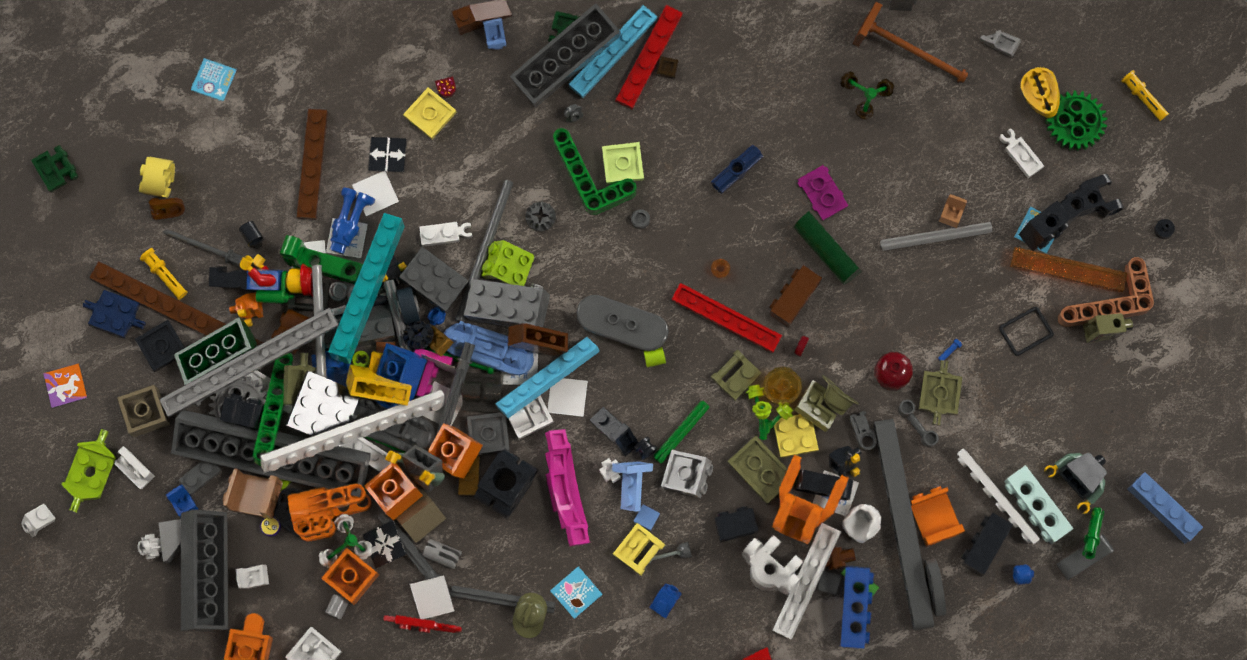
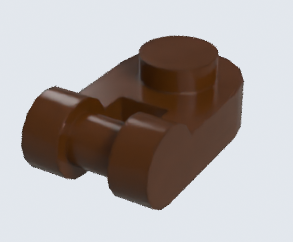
M152 198L149 200V207L152 209L151 217L155 220L178 217L185 211L184 202L179 198L161 200Z

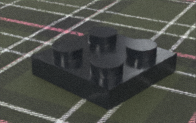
M169 320L164 321L135 339L154 372L176 360L174 354L185 348Z

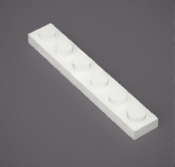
M964 448L957 453L960 456L958 461L964 468L968 466L972 470L970 475L977 483L979 481L982 482L985 486L983 490L990 498L993 496L998 501L996 506L1002 513L1006 511L1009 514L1010 518L1008 520L1015 528L1020 527L1023 531L1021 535L1027 543L1032 542L1035 544L1040 540L1039 536Z
M824 523L821 524L798 574L800 580L790 591L773 631L789 639L793 638L841 531Z

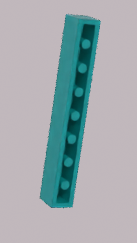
M384 213L328 350L329 355L334 360L350 364L404 230L405 226L402 218Z

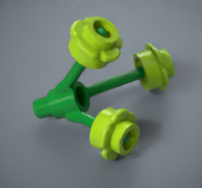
M753 385L748 387L749 390L746 391V394H748L749 399H755L756 405L753 406L752 410L759 419V439L766 440L767 434L770 433V429L773 428L777 421L781 418L787 420L789 417H793V409L787 403H779V406L776 408L778 415L773 420L766 419L771 414L772 406L768 402L759 401V398L764 396V388H760V385Z

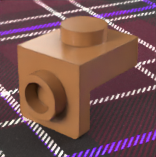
M950 194L939 222L957 228L967 200Z

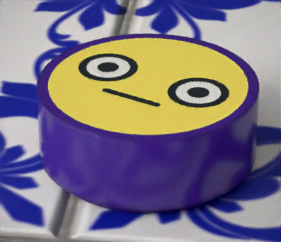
M275 517L272 519L264 518L260 528L266 536L272 537L280 532L281 524Z

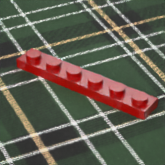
M668 5L665 6L616 98L617 103L633 110L660 56L682 18L683 12Z
M682 283L679 284L671 299L674 303L771 353H774L782 338L781 334Z

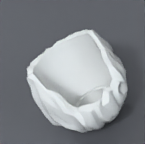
M860 504L853 507L846 514L842 521V526L849 537H852L856 542L864 543L874 537L881 529V516L875 507L868 504Z

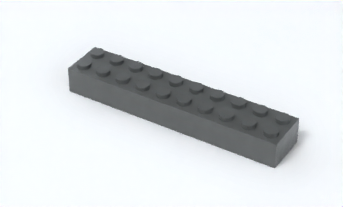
M182 410L176 417L171 454L266 476H276L279 479L318 488L325 487L328 490L352 484H359L365 489L364 485L366 484L371 455L369 452L336 446L331 450L322 451L312 457H306L293 464H287L279 467L277 470L264 473L262 467L254 462L253 455L259 428L229 423L217 417ZM278 432L274 451L308 438ZM263 437L261 439L263 443H269L272 440L270 437ZM260 453L257 455V457L261 459V455H264L266 453ZM355 488L351 492L352 496L360 497L362 494V490L359 488Z

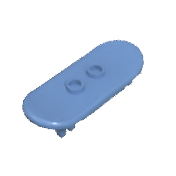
M463 321L450 326L444 332L454 342L447 350L451 355L461 357L464 344L468 342L475 345L471 357L472 362L511 375L525 374L533 366V352L508 346V336L464 323Z

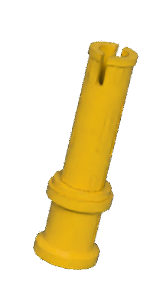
M1134 70L1121 80V83H1125L1132 91L1131 94L1137 95L1159 121L1169 114L1145 88L1146 83L1139 80ZM1147 97L1158 108V110H1156L1154 106L1147 100Z
M150 248L141 255L140 260L150 267L151 273L157 274L178 300L186 296L187 290L165 267V262L160 260L154 253L155 250Z

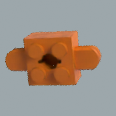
M256 613L247 615L243 631L230 629L224 660L269 659L273 638L268 635H262L264 619Z

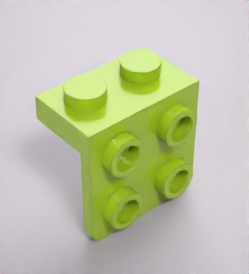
M493 241L488 249V258L482 266L481 277L486 279L496 278L506 284L524 286L534 260V255L507 241Z

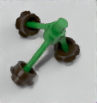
M852 71L844 73L840 85L845 89L857 87L864 92L866 102H861L857 106L855 113L865 120L871 118L874 114L873 106L870 104L871 99H874L877 93L883 97H889L893 94V89L895 88L892 81L890 82L889 79L884 78L881 82H878L876 89H867L858 84V78Z

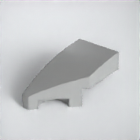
M1001 30L986 37L983 35L980 38V41L1009 57H1013L1021 43L1019 38L1004 32L1001 33Z

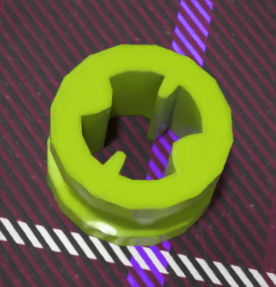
M357 351L353 355L352 361L355 366L367 368L370 363V357L365 351ZM359 356H361L362 358L364 356L366 357V359H364V364H362L361 362L358 364L356 363V361H358L357 358Z

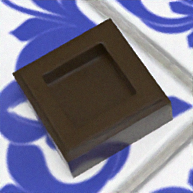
M660 56L657 76L675 79L679 60Z

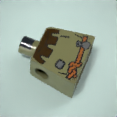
M1122 313L1095 316L1083 324L1086 342L1092 343L1118 338L1126 333L1127 330L1133 329V322L1131 319H1124Z

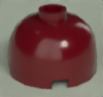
M889 352L882 355L874 368V376L878 383H880L882 388L889 391H897L909 384L913 375V366L910 359L900 352Z

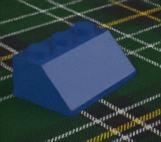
M386 343L376 374L396 382L411 385L412 389L409 401L414 399L427 359L415 352ZM374 400L386 409H390L392 407L400 405L391 402Z

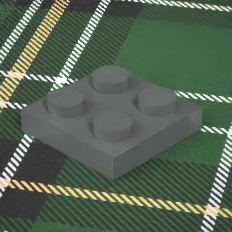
M502 412L467 416L469 436L483 445L478 455L499 453L504 449L510 451L507 419Z

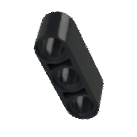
M799 470L794 489L800 492L830 497L833 487L840 477L808 470ZM848 480L840 500H850L853 480Z

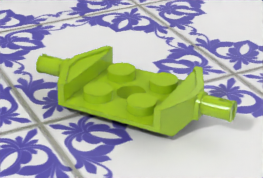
M101 429L96 441L77 444L79 448L65 483L62 482V486L74 499L69 509L70 511L77 513L81 502L84 500L100 499L116 459V456L104 443L109 433L106 430ZM89 467L95 468V474L92 477H87L86 470Z

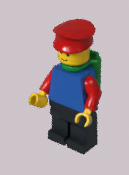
M257 254L254 259L247 255L240 261L239 265L242 270L227 271V266L209 267V287L257 290V303L283 304L295 297L293 294H289V292L300 293L304 296L311 295L313 297L312 268L302 264L300 269L291 268L288 272L285 270H274L263 266L266 260L261 255Z

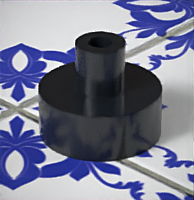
M1168 219L1158 221L1154 227V232L1160 239L1170 238L1175 231L1173 222Z

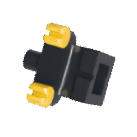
M393 255L383 282L394 280L396 286L402 284L399 281V277L407 267L405 262L399 264Z
M850 446L838 448L829 454V467L839 477L841 475L845 476L847 471L853 477H856L860 474V469L858 467L854 468V466L860 461L859 455L862 452L858 447L854 450Z

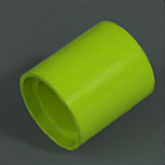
M662 347L654 351H643L647 368L666 364Z

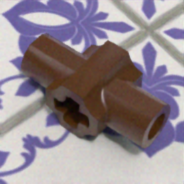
M842 547L833 548L825 567H829V570L846 567L845 563L856 561L854 548L842 550Z

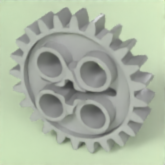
M251 376L247 377L246 380L243 377L217 391L216 396H210L214 403L209 404V406L214 407V410L210 411L209 414H215L217 418H221L224 398L234 394L236 388L241 391L242 399H245L247 392H250L246 400L249 401V398L261 400L262 404H265V396L268 392L262 391L264 385L257 386L259 380L251 382Z

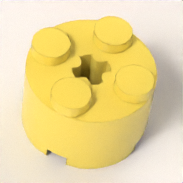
M147 157L145 165L142 164L140 169V175L143 176V179L139 186V192L168 198L171 192V188L168 187L174 181L175 175L174 161Z

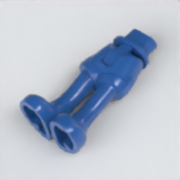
M342 188L341 195L344 198L339 218L335 219L332 225L333 232L330 239L332 242L330 250L340 254H344L346 247L349 248V244L359 232L357 225L364 207L367 205L372 206L375 203L373 197L362 192L357 193L350 188ZM356 199V204L352 212V215L350 219L347 220L353 201Z

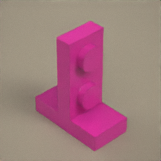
M415 349V353L420 356L423 354L450 366L454 364V360L451 357L444 355L441 357L437 353L428 350ZM430 360L427 361L416 394L418 398L431 394L433 385H431L432 379L437 377L439 367H436V364Z

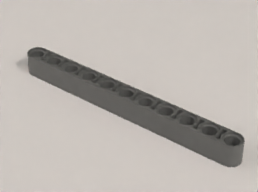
M894 419L873 422L874 433L914 631L933 628V614Z

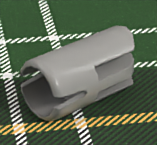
M429 539L428 545L424 548L423 557L455 569L462 552Z

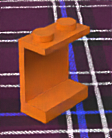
M941 486L930 490V494L925 496L923 493L913 496V500L910 501L913 516L926 547L965 532L963 525H959L950 503L947 487L944 489Z

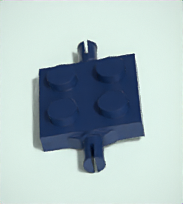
M104 290L96 304L87 300L83 303L84 308L93 310L88 322L91 327L125 339L128 330L132 326L141 329L145 328L146 322L136 319V313L140 307L139 302Z

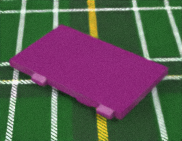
M824 165L797 179V184L800 188L802 187L813 205L812 208L814 211H817L822 221L849 206L843 197V192L839 191L828 173V168L824 167Z

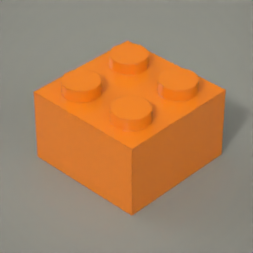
M443 423L428 452L442 460V469L453 476L465 479L483 445L456 427Z
M397 463L389 464L364 485L378 505L392 520H395L423 496Z
M346 548L321 579L355 605L379 574Z

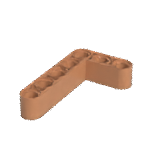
M1134 257L1125 266L1130 296L1067 306L1058 315L1059 324L1064 327L1083 325L1095 316L1108 315L1102 312L1101 307H1107L1110 314L1122 313L1124 318L1146 314L1153 307L1154 300L1144 260ZM1131 264L1137 265L1139 271H1134L1131 268ZM1135 283H1141L1143 290L1137 289ZM1139 301L1146 302L1147 308H1142ZM1120 304H1126L1128 311H1123ZM1083 310H1088L1091 313V317H1085ZM1064 313H1069L1072 316V320H1066Z

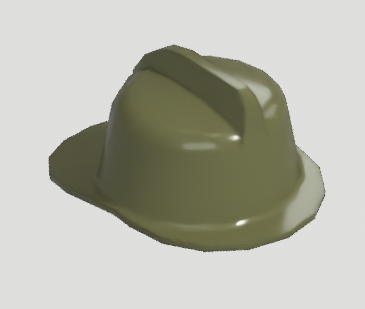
M822 375L823 379L828 383L824 400L831 410L839 415H843L853 403L859 405L856 400L845 394L829 378Z
M537 593L524 594L516 605L513 626L515 631L524 638L536 637L543 628L547 614V604L542 596Z

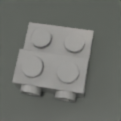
M671 450L661 487L681 492L684 495L701 498L708 488L707 483H705L707 476H710L713 472L712 461L707 457Z

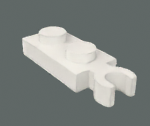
M1009 129L1007 133L1010 135V138H1005L1003 134L999 138L1002 143L1008 144L1005 148L1006 152L1029 179L1043 169L1044 165L1022 137L1016 140L1014 131Z
M457 222L419 227L422 247L460 242V236L467 239L472 237V233L464 232L466 228H471V223H464L461 227H458Z

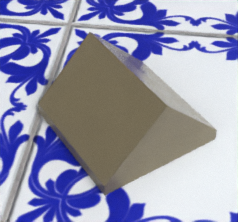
M423 489L420 490L423 496L396 518L415 543L419 542L446 520L445 516Z

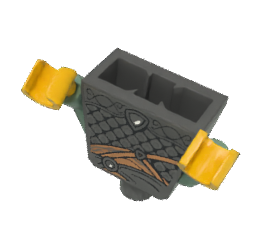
M416 444L406 453H395L390 450L385 457V460L396 464V462L404 463L409 478L422 486L425 492L432 491L445 478L442 470V460Z

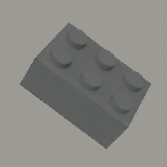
M421 247L399 277L400 282L407 287H412L415 293L445 313L468 284L466 278L424 247Z

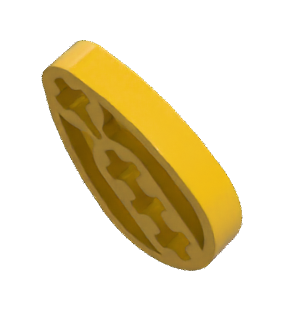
M1047 68L1031 69L1021 80L1022 93L1028 104L1037 113L1046 118H1051L1057 114L1060 104V91L1056 77ZM1036 75L1038 76L1040 84L1045 93V95L1041 96L1036 81L1034 79V76ZM1045 102H1048L1051 107L1050 111H1047Z

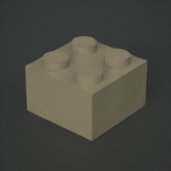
M155 385L117 397L128 433L133 438L170 425L168 416L159 400L162 398L160 391Z

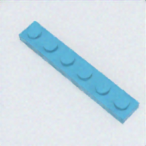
M643 5L620 29L621 36L588 63L569 83V87L580 97L584 98L657 20V16Z
M588 337L584 338L569 349L568 352L562 354L495 403L497 408L507 418H510L600 352L598 346Z

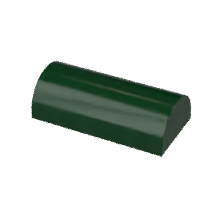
M808 211L794 225L793 228L843 285L849 283L862 272L812 213Z
M239 317L180 350L174 356L184 384L187 385L256 348L257 343L247 324Z

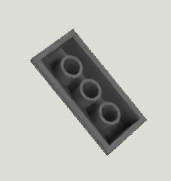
M389 303L372 307L356 348L374 345L376 342L397 340ZM343 313L335 316L338 324L341 321ZM338 327L325 333V351L329 350Z

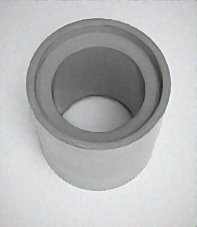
M333 594L325 613L341 620L349 601Z

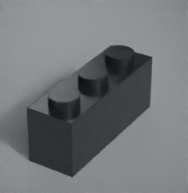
M995 513L984 517L980 524L983 527L980 533L976 532L971 540L973 543L971 549H966L961 557L964 560L962 566L981 577L985 575L1013 526L1012 523Z

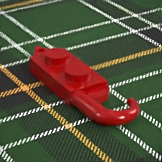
M396 615V617L384 616V621L394 622L396 625H399V629L411 630V627L419 628L418 631L423 633H430V630L449 633H460L462 631L460 626L436 623V621L399 615Z

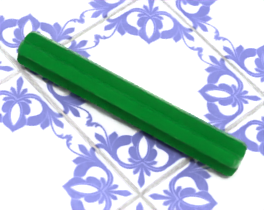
M705 401L699 402L654 454L653 457L657 462L663 463L671 453V450L676 448L708 411L709 405Z

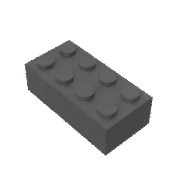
M472 279L464 316L471 322L505 327L521 323L543 327L550 294L541 288Z

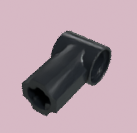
M249 221L239 228V232L250 248L258 249L262 246L264 238L254 221Z

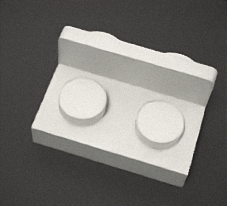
M123 446L118 451L121 456L114 464L139 489H143L155 476Z

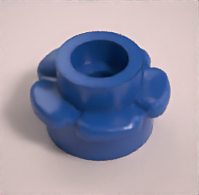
M438 307L431 309L428 313L431 325H440L445 320L446 313Z

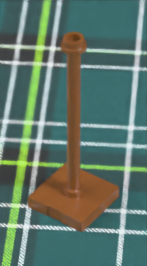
M875 2L852 43L853 45L859 47L867 33L874 32L957 77V82L964 83L969 74L965 69L960 71L877 26L874 20L882 4Z

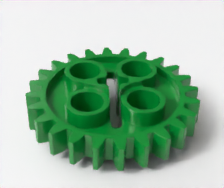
M1074 90L1072 96L1067 91L1065 98L1060 94L1057 114L1047 119L1045 124L1050 125L1047 131L1053 132L1050 138L1056 137V144L1060 141L1062 142L1061 148L1069 145V151L1073 146H1075L1076 151H1079L1082 146L1086 150L1088 144L1093 147L1095 142L1100 141L1099 136L1103 137L1105 134L1103 130L1107 128V125L1104 123L1108 118L1102 116L1105 115L1106 110L1100 111L1103 104L1097 105V98L1091 100V94L1085 97L1084 91H1082L1080 95H1077L1076 90ZM1071 105L1078 106L1080 111H1074ZM1059 118H1064L1067 124L1060 123ZM1085 118H1091L1094 123H1088ZM1073 131H1079L1081 136H1075Z

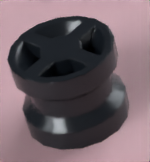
M647 436L637 443L633 449L635 452L640 453L642 460H645L658 448L650 443V438Z

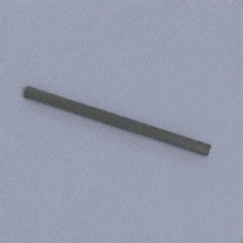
M504 180L455 317L457 322L465 321L464 311L472 279H480L482 266L488 256V249L495 237L513 186V182L509 180Z

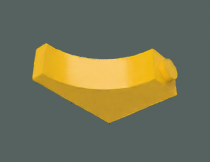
M349 366L346 385L350 395L408 405L412 389L411 385L381 377L366 367Z

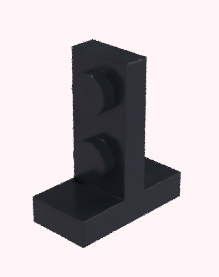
M604 407L590 419V422L612 441L625 457L639 443L631 429L625 423L622 424Z

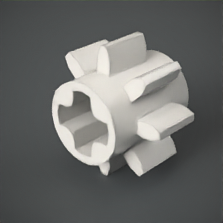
M608 458L601 462L603 467L599 471L606 482L611 479L612 483L621 479L619 472L612 471V464L618 463L616 459L611 462Z
M154 534L142 537L138 543L139 553L146 555V559L159 556V553L162 551L160 538H155Z

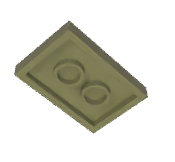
M754 436L727 461L767 505L779 494V488L788 470L757 436Z

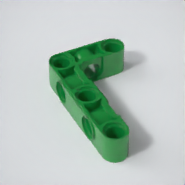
M290 235L285 236L280 255L285 263L291 267L300 269L301 265L305 264L312 268L311 261L313 259H320L317 265L322 266V276L354 285L363 264L308 249L301 239ZM349 269H356L355 274L352 276H348L347 272Z

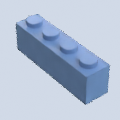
M1146 472L1141 474L1128 487L1127 490L1184 544L1191 541L1203 528Z

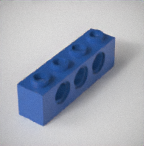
M846 566L841 647L865 649V644H869L870 632H866V624L871 622V612H867L868 604H872V592H869V584L873 585L874 573L870 572L868 567ZM856 582H861L865 589L863 592L858 593L854 591L853 585ZM860 602L863 605V610L861 612L853 611L852 604ZM853 622L861 624L862 629L859 632L851 630L850 625Z

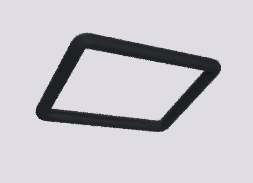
M1038 307L1025 311L999 327L1001 334L1016 356L1025 353L1054 335ZM1036 310L1050 334L1017 352L1003 328Z

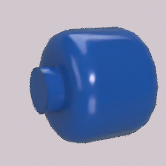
M1016 565L1013 568L1014 582L1017 585L1031 583L1034 571L1031 570L1029 565Z

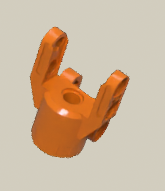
M794 455L779 488L780 509L772 527L775 531L808 545L816 527H819L835 513L849 478L841 475L833 487L825 508H822L790 494L801 468L800 463L802 457Z
M359 484L330 490L322 487L288 495L293 528L306 542L333 536L336 532V525L332 521L333 518L340 517L341 514L351 515L365 512L372 505L371 498ZM355 488L361 489V496H352V490ZM335 493H341L343 496L340 498L332 499V496ZM366 497L368 504L365 507H359L357 503H360ZM349 505L348 510L345 512L338 509L339 507ZM309 527L307 532L302 533L304 528Z

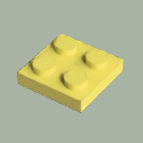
M428 87L403 115L433 140L457 111Z
M794 415L787 420L781 418L774 425L780 458L819 450L814 425L802 415Z

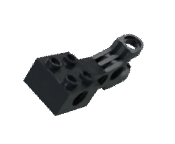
M1103 174L1086 180L1074 191L1075 194L1070 192L1060 203L1057 200L1031 219L1018 235L1033 252L1038 248L1042 250L1053 238L1057 239L1064 233L1063 231L1069 227L1068 224L1076 218L1095 212L1106 218L1122 211L1124 206L1120 199L1105 203L1099 189L1106 185H1111L1112 181L1108 174Z

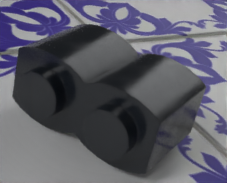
M231 394V396L224 398L220 420L258 429L260 427L265 405L261 403V400L249 398L248 401L242 399L243 396L238 394Z

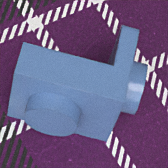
M502 19L483 21L488 49L497 50L506 46Z

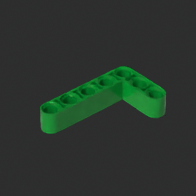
M560 128L554 132V145L588 214L598 215L635 197L637 191L636 183L629 178L597 191L568 130ZM565 136L567 139L564 142H559L557 138ZM568 152H572L575 154V156L570 159L565 157V155ZM575 169H581L583 171L580 175H575L573 173ZM588 185L591 189L585 192L581 190V187ZM625 186H631L633 190L631 192H625L623 188ZM608 194H614L616 198L614 200H608L606 196ZM595 201L599 205L596 208H591L589 203Z

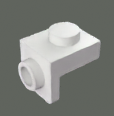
M42 504L26 513L21 523L24 531L29 533L31 537H34L39 530L53 523L56 518L46 505Z
M267 565L236 569L238 588L251 589L269 584Z

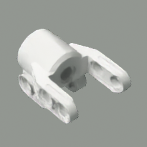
M773 535L762 547V544L754 538L742 553L744 559L751 566L750 577L752 583L762 591L778 590L787 595L800 580L795 572L802 565L803 561L795 555L783 567L770 556L780 545L781 541ZM772 565L775 568V573L767 574L764 571V567Z

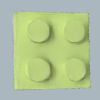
M639 142L602 146L606 185L614 184L627 178L634 181L644 180Z

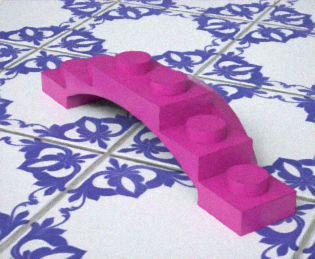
M566 430L548 431L545 435L549 452L545 453L549 473L545 475L553 512H558L561 529H566L569 547L586 545L590 543L587 531L588 524L580 499L571 446L567 439Z

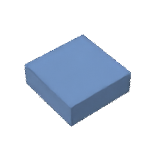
M643 504L634 522L651 531L660 513Z

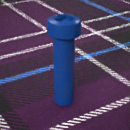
M954 339L953 344L938 357V360L940 362L945 360L952 352L960 348L962 343L958 339Z

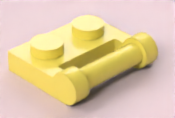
M637 523L613 555L641 576L645 572L644 568L659 549H663L665 544ZM651 541L653 546L638 565L634 563L637 556L648 542Z

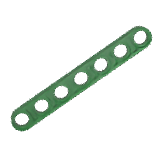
M291 353L275 360L253 452L254 462L261 466V459L257 455L274 451L284 408V379H278L276 375L284 374V366H293V355ZM288 358L290 362L283 364L280 362V359ZM275 389H281L283 391L280 395H275L272 393V391ZM277 405L279 406V409L276 411H271L269 409V406ZM267 421H274L275 425L268 427L265 423ZM263 437H270L272 439L269 443L261 441Z

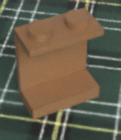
M234 468L233 474L229 476L228 490L223 495V506L229 511L272 519L283 482L276 476L270 475L268 479L243 474L240 470Z

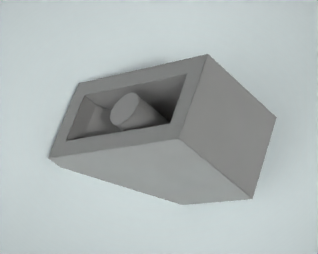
M181 519L159 522L162 557L165 563H171L181 550Z

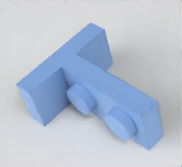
M641 461L613 463L612 471L622 473L621 509L634 512L640 511L642 472L653 471V463Z

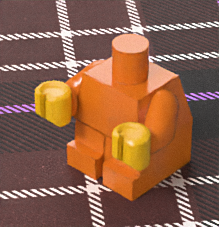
M256 292L239 297L235 300L236 306L229 307L230 314L237 313L240 318H246L244 322L248 327L253 325L252 317H263L262 303L256 302Z

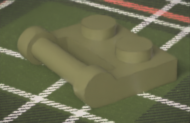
M736 350L733 353L734 356L717 373L710 377L734 401L762 374L739 350ZM738 362L742 363L743 365L725 383L722 378Z

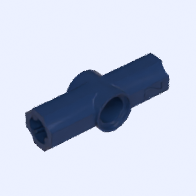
M751 145L737 159L732 160L729 166L711 181L714 189L723 194L737 180L742 179L745 173L763 158L761 151L756 146ZM738 166L742 169V171L736 173L732 170V168Z

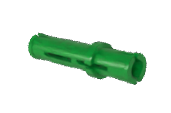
M1099 507L1092 509L1088 532L1084 537L1085 546L1082 555L1086 559H1093L1095 557L1096 548L1100 543L1099 534L1105 511H1102V508Z

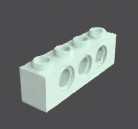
M1026 465L1004 481L1006 490L1009 494H1014L1018 500L1016 501L1018 506L1023 511L1026 510L1029 514L1030 522L1035 527L1038 526L1041 530L1040 534L1046 542H1050L1052 545L1073 529ZM1021 486H1027L1029 488V495H1025L1021 492ZM1034 501L1041 504L1040 511L1033 508L1032 504ZM1045 517H1049L1053 520L1052 527H1049L1045 524Z

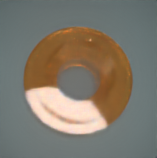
M717 259L711 265V272L717 278H724L730 272V265L724 259ZM722 266L724 271L719 272L717 267Z

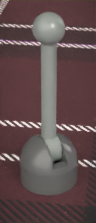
M689 543L680 544L676 551L656 555L649 563L652 560L678 555L681 558H690L692 555Z

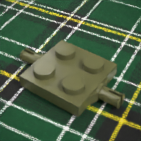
M300 353V365L284 366L283 405L294 404L306 371L317 374L316 367L308 365V353Z
M941 360L940 371H924L918 410L933 413L932 425L936 426L941 425V415L957 416L962 377L948 373L949 361Z

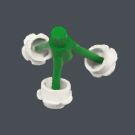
M341 514L334 522L338 531L347 534L344 544L334 551L331 549L321 551L319 553V562L322 566L330 568L337 560V554L346 547L350 548L355 546V555L362 560L372 555V544L369 541L357 542V537L351 534L350 530L353 527L354 520L348 514Z

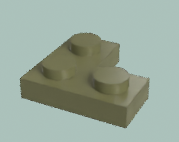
M812 380L794 410L827 432L837 415L821 405L826 389Z

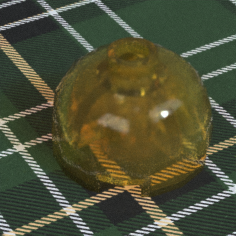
M776 367L764 379V394L774 405H790L797 400L801 393V378L791 368Z

